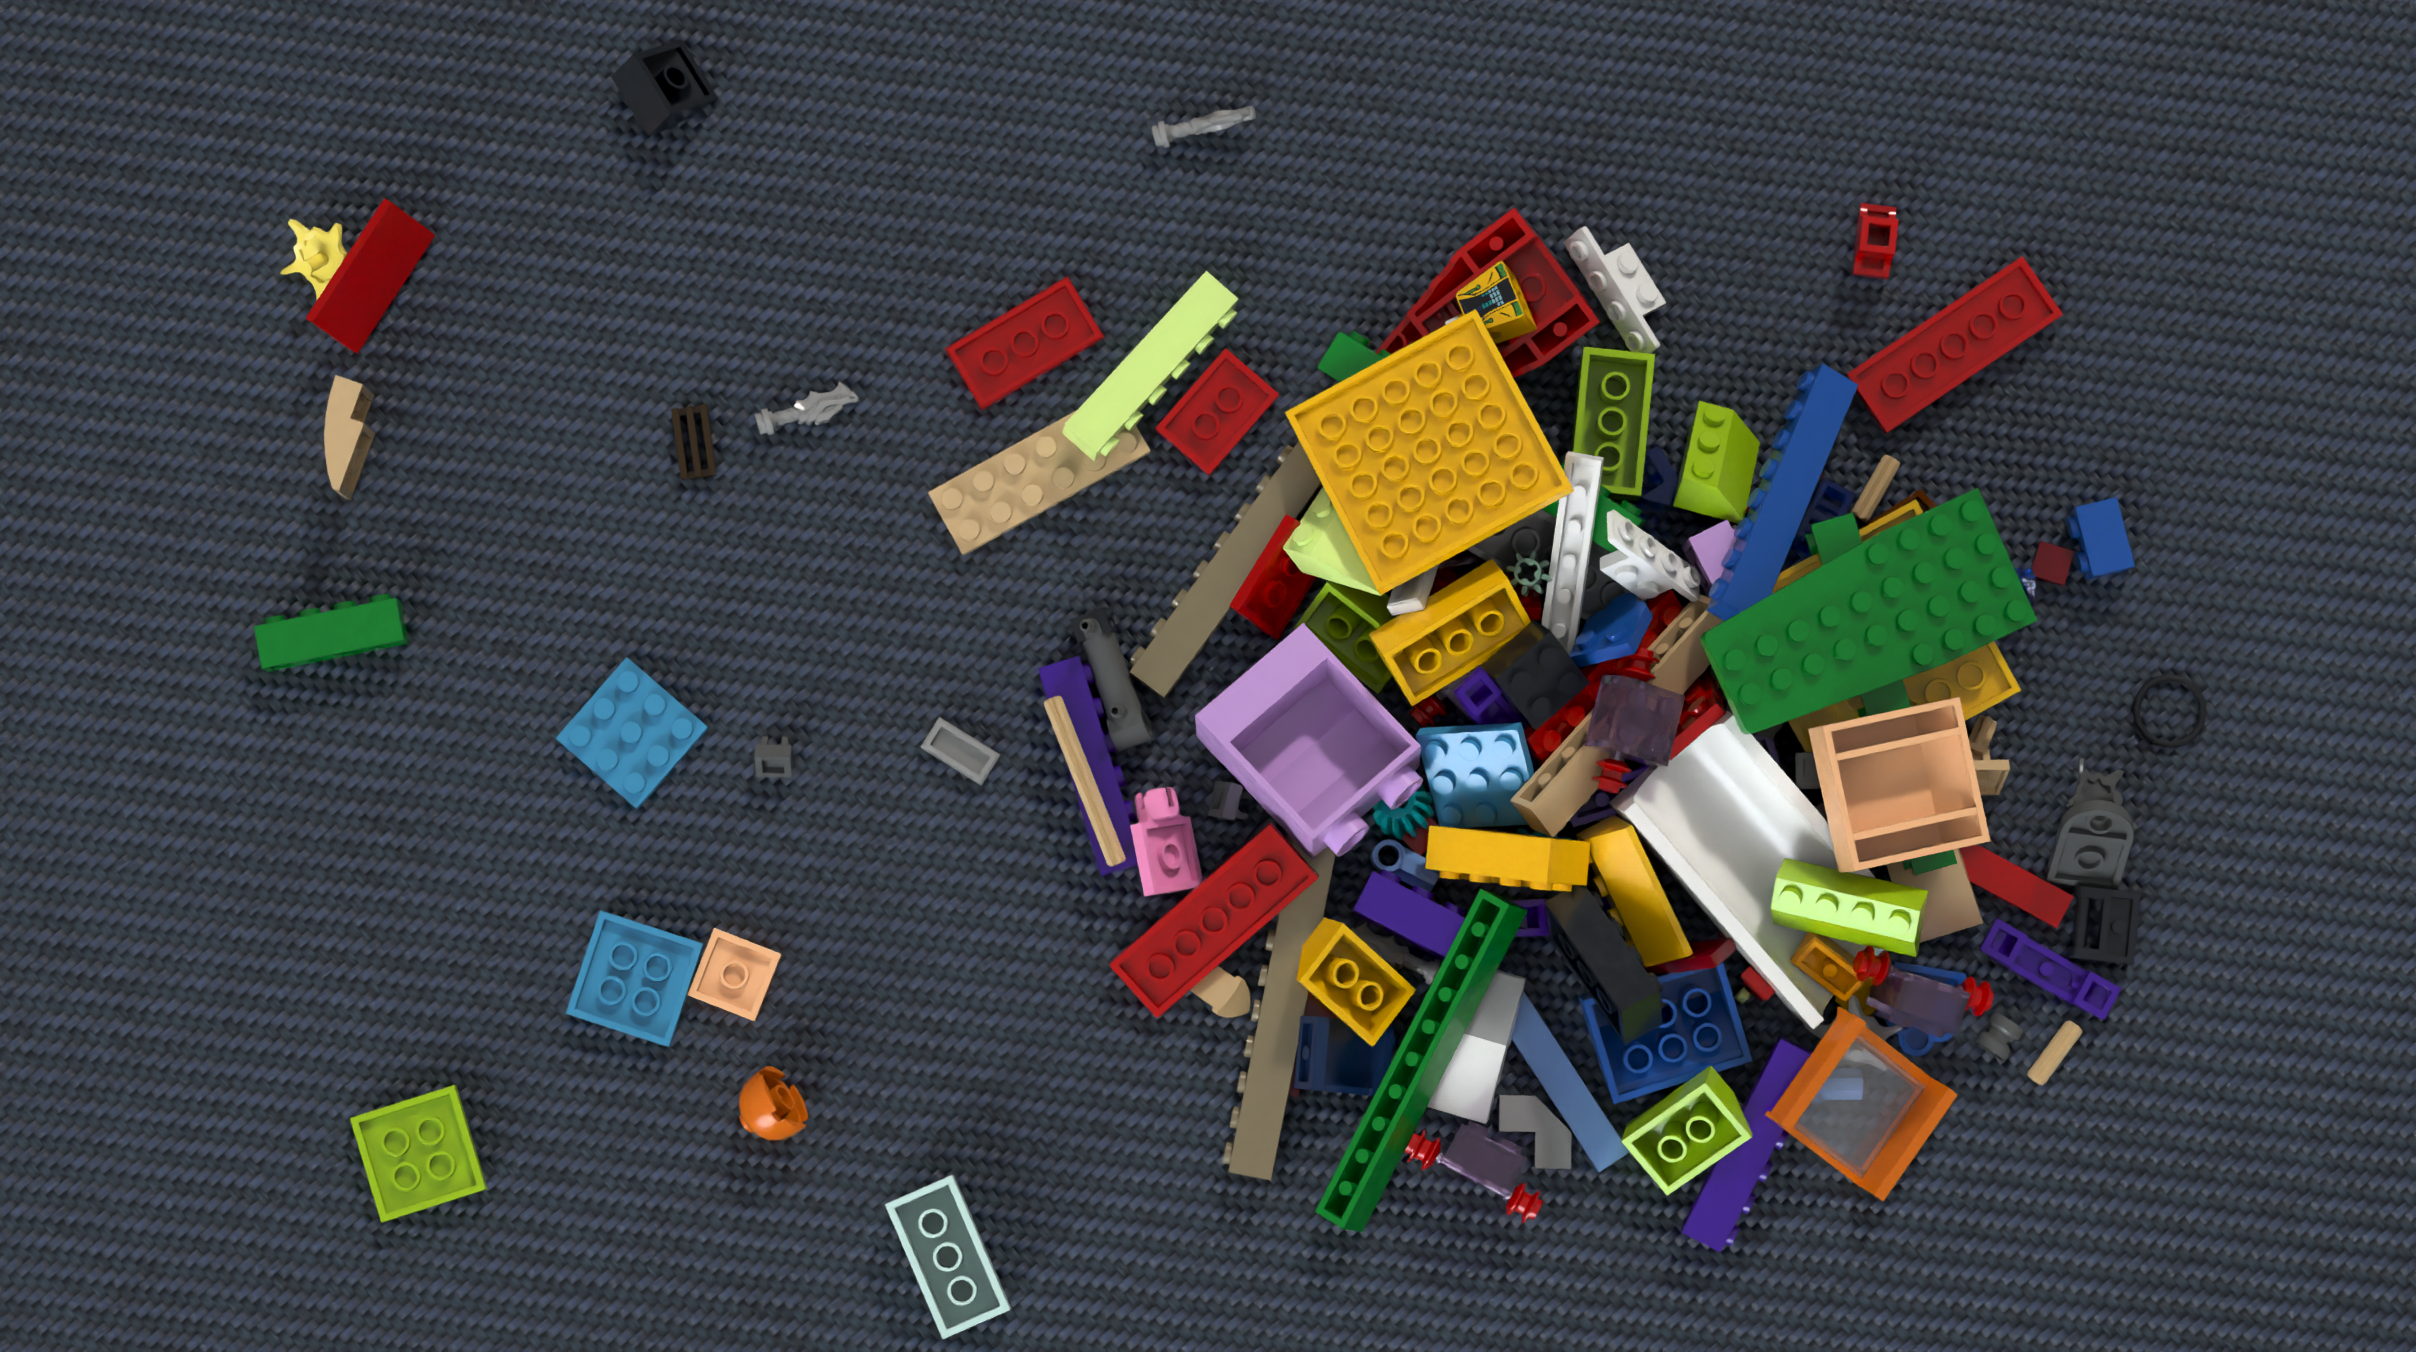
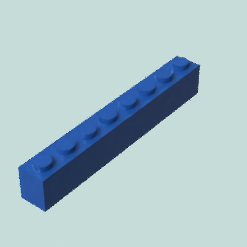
M1823 363L1811 372L1806 371L1799 379L1796 389L1799 390L1797 398L1790 403L1784 414V418L1787 419L1786 424L1777 433L1772 442V448L1775 450L1772 457L1765 462L1759 473V477L1762 478L1761 483L1752 492L1747 501V507L1750 509L1747 516L1740 521L1735 529L1734 536L1737 537L1736 542L1722 560L1721 566L1724 567L1722 575L1710 588L1709 597H1711V601L1706 611L1723 621L1772 593L1858 387V384Z

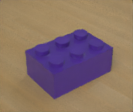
M1382 869L1379 874L1373 871L1351 914L1444 961L1465 920L1466 911L1449 902L1443 907L1431 901L1434 895L1414 885L1412 890L1400 885L1401 878L1385 869Z

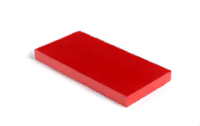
M384 198L305 319L349 350L358 354L435 237V234Z
M1067 276L946 347L945 351L981 411L1103 340L1104 336Z

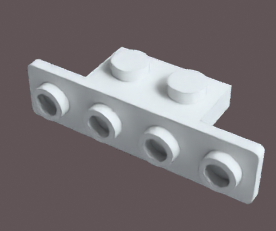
M1586 226L1580 228L1564 241V245L1569 251L1571 258L1579 267L1589 287L1593 290L1609 319L1625 341L1627 348L1631 352L1653 353L1660 347V343L1643 317L1666 304V301L1629 243L1604 255Z
M1617 511L1607 512L1608 541L1619 550L1600 558V570L1643 601L1654 598L1658 594L1672 588L1691 602L1700 599L1699 585L1701 578L1694 566L1688 564L1672 550L1666 548Z

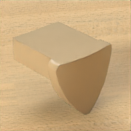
M1219 966L1190 989L1196 996L1212 1006V1011L1219 1016L1226 1018L1238 1017L1250 1011V992L1245 980L1240 976L1233 977Z

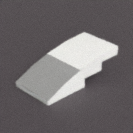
M1500 970L1496 971L1427 1107L1480 1123H1487L1496 1087L1500 1082L1507 1049L1511 1044L1526 982L1525 977Z

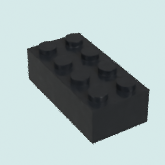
M1574 885L1572 892L1564 891L1546 901L1545 909L1549 937L1623 1043L1627 1045L1662 1025L1661 1009L1664 1008V1004L1659 993L1662 991V986L1653 972L1647 973L1641 965L1643 960L1637 948L1633 944L1628 946L1623 940L1624 934L1617 920L1614 917L1609 919L1603 911L1605 909L1604 904L1597 892L1594 890L1589 892L1584 885Z

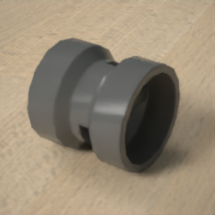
M1993 1012L1988 1020L1989 1026L1987 1030L1989 1032L1979 1033L1974 1043L1993 1057L2005 1062L2011 1053L2008 1044L2012 1045L2014 1041H2019L2024 1030L2005 1016Z

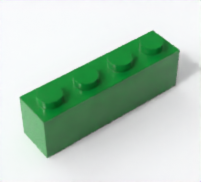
M381 594L370 597V603L356 606L355 601H346L334 604V610L320 613V608H312L299 611V617L285 620L284 615L264 618L262 625L254 626L261 668L271 672L409 644L402 602L397 598L391 599L390 594Z

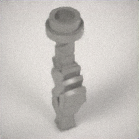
M1247 106L1237 110L1215 111L1209 115L1193 118L1190 121L1177 123L1176 125L1165 124L1163 120L1159 121L1158 125L1151 127L1156 147L1163 146L1166 148L1170 147L1169 142H1173L1172 139L1188 136L1189 134L1199 135L1201 133L1224 130L1239 122L1256 119L1253 106Z
M839 381L838 386L831 392L816 393L810 391L806 399L796 400L794 408L791 407L774 413L772 411L768 412L767 408L761 409V413L755 414L760 435L765 433L772 435L776 426L797 420L800 425L805 422L807 425H811L815 422L814 424L818 426L822 423H828L837 413L845 408V405L857 403L859 397L855 394L854 390L851 392L848 387Z
M1367 922L1355 929L1353 927L1350 929L1392 968L1399 970L1404 966L1419 974H1423V978L1426 979L1425 983L1431 985L1442 965L1441 960L1435 958L1434 962H1427L1409 954L1408 947L1397 944L1394 936L1374 934L1367 927Z

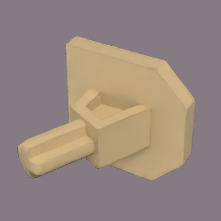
M1980 715L1977 717L1968 738L1981 795H1999L2010 771L2009 760H1990V749L1988 747L1997 728V722L1990 716Z

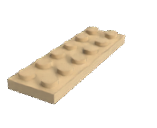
M1074 411L929 491L928 494L964 556L1149 454L1150 449L1137 426L1131 431L1124 428L1116 437L1120 442L1107 457L1101 453L1093 461L1062 434L1064 424L1076 412Z

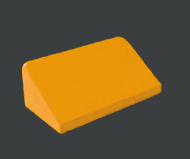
M1807 932L1790 959L1791 963L1844 1003L1869 979V976L1863 982L1857 979L1856 972L1853 970L1855 957L1827 936Z

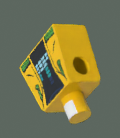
M1503 261L1496 263L1457 292L1456 298L1462 313L1445 322L1447 325L1476 309L1495 344L1537 329L1516 276Z

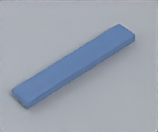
M1523 991L1512 1041L1597 1171L1601 1172L1630 1152L1621 1142L1619 1135Z

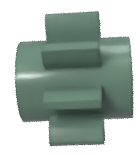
M1535 551L1531 552L1530 558L1525 559L1517 553L1516 558L1519 562L1515 567L1507 566L1506 568L1515 576L1510 581L1512 587L1521 584V592L1524 597L1528 595L1529 589H1535L1539 594H1543L1542 583L1544 581H1552V578L1544 572V569L1550 565L1549 561L1544 560L1538 564ZM1526 566L1532 569L1538 568L1534 572L1536 579L1532 582L1526 578L1521 580L1525 575L1523 569Z

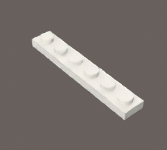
M1570 451L1566 454L1564 472L1574 492L1559 499L1549 576L1552 578V581L1547 582L1541 625L1554 634L1568 654H1570L1579 632L1604 457Z

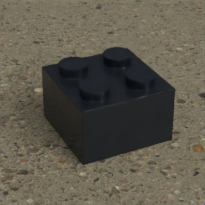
M1535 620L1529 623L1480 666L1501 690L1502 697L1518 717L1535 731L1590 684L1554 634Z

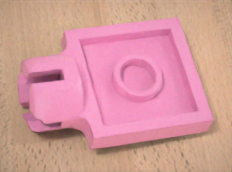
M1173 787L1150 789L1143 796L1142 793H1138L1135 795L1134 803L1139 822L1130 825L1144 897L1194 889L1202 882V873L1190 816L1184 817L1180 815L1177 792Z

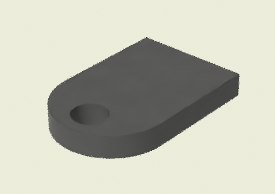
M2105 800L2085 801L2066 811L2061 818L2046 869V882L2118 890L2134 839L2133 820L2129 812L2122 806ZM2096 816L2108 817V819L2103 821H2096L2092 818Z

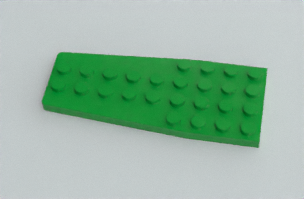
M1976 488L1877 533L1705 631L1701 635L1700 641L1741 732L1749 735L1944 665L2038 620L1981 493Z

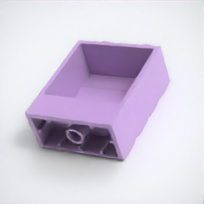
M1304 623L1195 715L1196 736L1312 859L1327 846L1338 857L1347 853L1369 830V826L1361 818L1381 799L1391 810L1398 808L1418 790L1423 782V779L1415 772L1420 766L1421 745Z

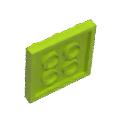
M456 1085L350 1118L381 1223L488 1189Z

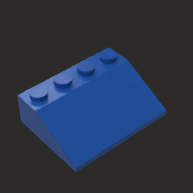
M1723 962L1716 968L1656 975L1662 986V991L1659 993L1664 1004V1008L1661 1009L1663 1024L1627 1045L1620 1039L1590 994L1587 992L1578 995L1587 1029L1614 1104L1687 1082L1710 1065L1716 1072L1752 1061Z

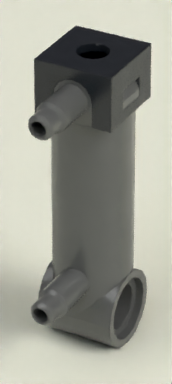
M1101 607L1070 619L1077 642L1082 644L1107 715L1108 730L1116 749L1120 752L1153 740V730L1149 718L1140 705L1115 634L1118 630L1110 608Z

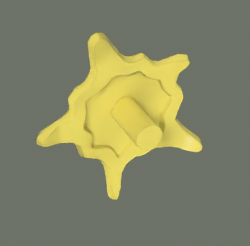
M290 219L288 224L297 237V243L293 247L296 259L293 263L283 268L280 273L284 275L295 272L302 273L312 283L316 291L317 301L347 256V251L342 245V225L335 223L330 231L325 232L317 227L309 230L297 220Z

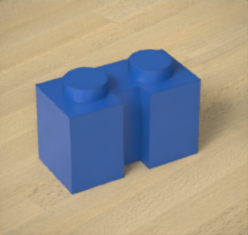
M2117 497L2078 506L2069 511L2070 517L2066 518L2068 533L2071 539H2078L2081 549L2080 552L2075 553L2076 564L2079 572L2085 573L2087 580L2128 571L2135 567Z

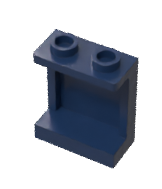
M1300 1016L1294 1089L1374 1096L1391 1064V1054L1395 1048L1394 1026L1390 1024L1372 1047L1342 1020L1318 1016Z

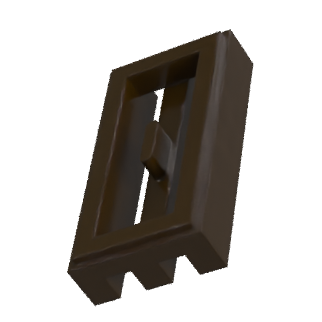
M700 404V406L672 408L681 480L717 476L708 405ZM701 414L708 469L703 470L701 468L694 415ZM682 416H687L694 471L689 472L681 424Z

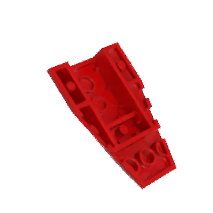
M1514 207L1456 251L1449 260V263L1428 286L1429 288L1417 303L1411 307L1404 319L1390 333L1376 353L1379 354L1381 349H1384L1393 354L1445 326L1447 320L1462 313L1456 298L1457 292L1500 261H1503L1515 274L1537 327L1532 332L1495 344L1513 378L1545 365L1598 325L1600 321L1582 293L1541 238Z

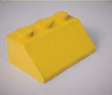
M1324 917L1302 945L1296 980L1367 1044L1373 1047L1416 989L1344 923Z

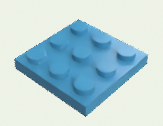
M626 657L560 732L556 739L630 804L639 809L709 728Z
M1522 722L1419 729L1416 738L1417 742L1421 745V757L1440 826L1469 828L1529 825L1510 801L1534 774Z
M600 910L566 1014L670 1047L704 944Z

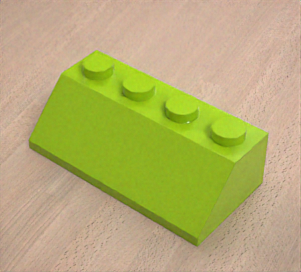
M1785 858L1775 878L1771 914L1773 924L1917 957L1929 891L1850 872L1839 873L1837 869Z

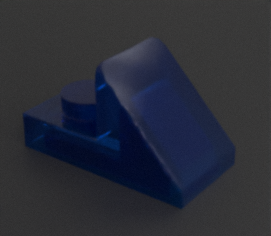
M1657 445L1645 453L1644 471L1652 482L1658 481L1660 486L1640 497L1638 502L1687 514L1690 512L1689 510L1673 506L1679 477L1660 446Z

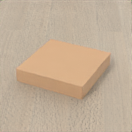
M714 928L687 995L756 1022L782 954Z

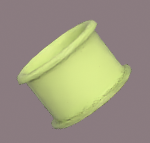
M1744 986L1734 998L1743 1005L1752 993Z

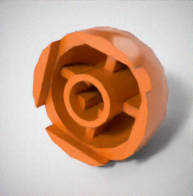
M766 1066L755 1073L744 1084L739 1094V1109L741 1113L739 1119L741 1124L748 1132H754L757 1136L769 1141L784 1140L795 1135L806 1127L803 1122L808 1120V1111L798 1089L794 1084L788 1089L781 1080L786 1075L773 1066Z

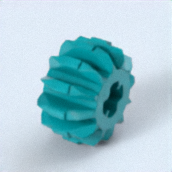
M1421 784L1418 790L1396 809L1391 810L1381 799L1373 806L1375 810L1373 819L1377 825L1381 826L1380 829L1388 836L1394 834L1397 839L1402 841L1408 832L1411 837L1416 838V829L1418 827L1428 829V823L1425 819L1434 816V811L1430 806L1433 803V799Z

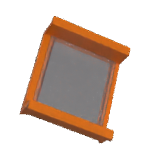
M1838 1006L1836 1020L1772 1111L1767 1110L1765 1116L1855 1184L1881 1201H1884L1958 1094L1927 1075L1865 1026L1866 1022L1857 1015Z

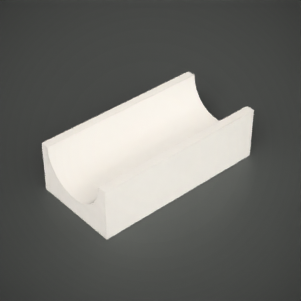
M1726 711L1719 720L1672 760L1663 754L1630 783L1627 789H1624L1612 799L1609 804L1624 821L1633 826L1641 841L1726 938H1732L1737 951L1771 986L1775 994L1792 1014L1812 1029H1815L1824 1021V1009L1834 994L1791 963V957L1807 932L1773 924L1771 904L1775 878L1785 858L1838 870L1829 825L1753 735L1743 734L1733 713ZM1869 869L1850 872L1876 878ZM1829 937L1854 957H1856L1859 951H1863L1867 947ZM1874 948L1875 955L1877 956L1883 949Z

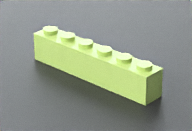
M1206 271L1064 424L1062 434L1093 461L1101 453L1107 457L1120 442L1116 437L1122 430L1126 428L1128 431H1131L1142 419L1143 414L1140 411L1148 402L1155 405L1165 394L1167 389L1164 385L1171 377L1178 380L1190 366L1187 360L1195 351L1202 354L1214 340L1211 336L1218 326L1223 329L1226 328L1235 318L1237 312L1234 309L1238 298Z

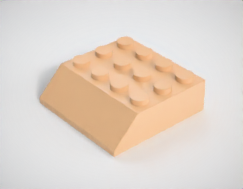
M1960 697L1808 729L1839 873L1854 872L1990 841Z

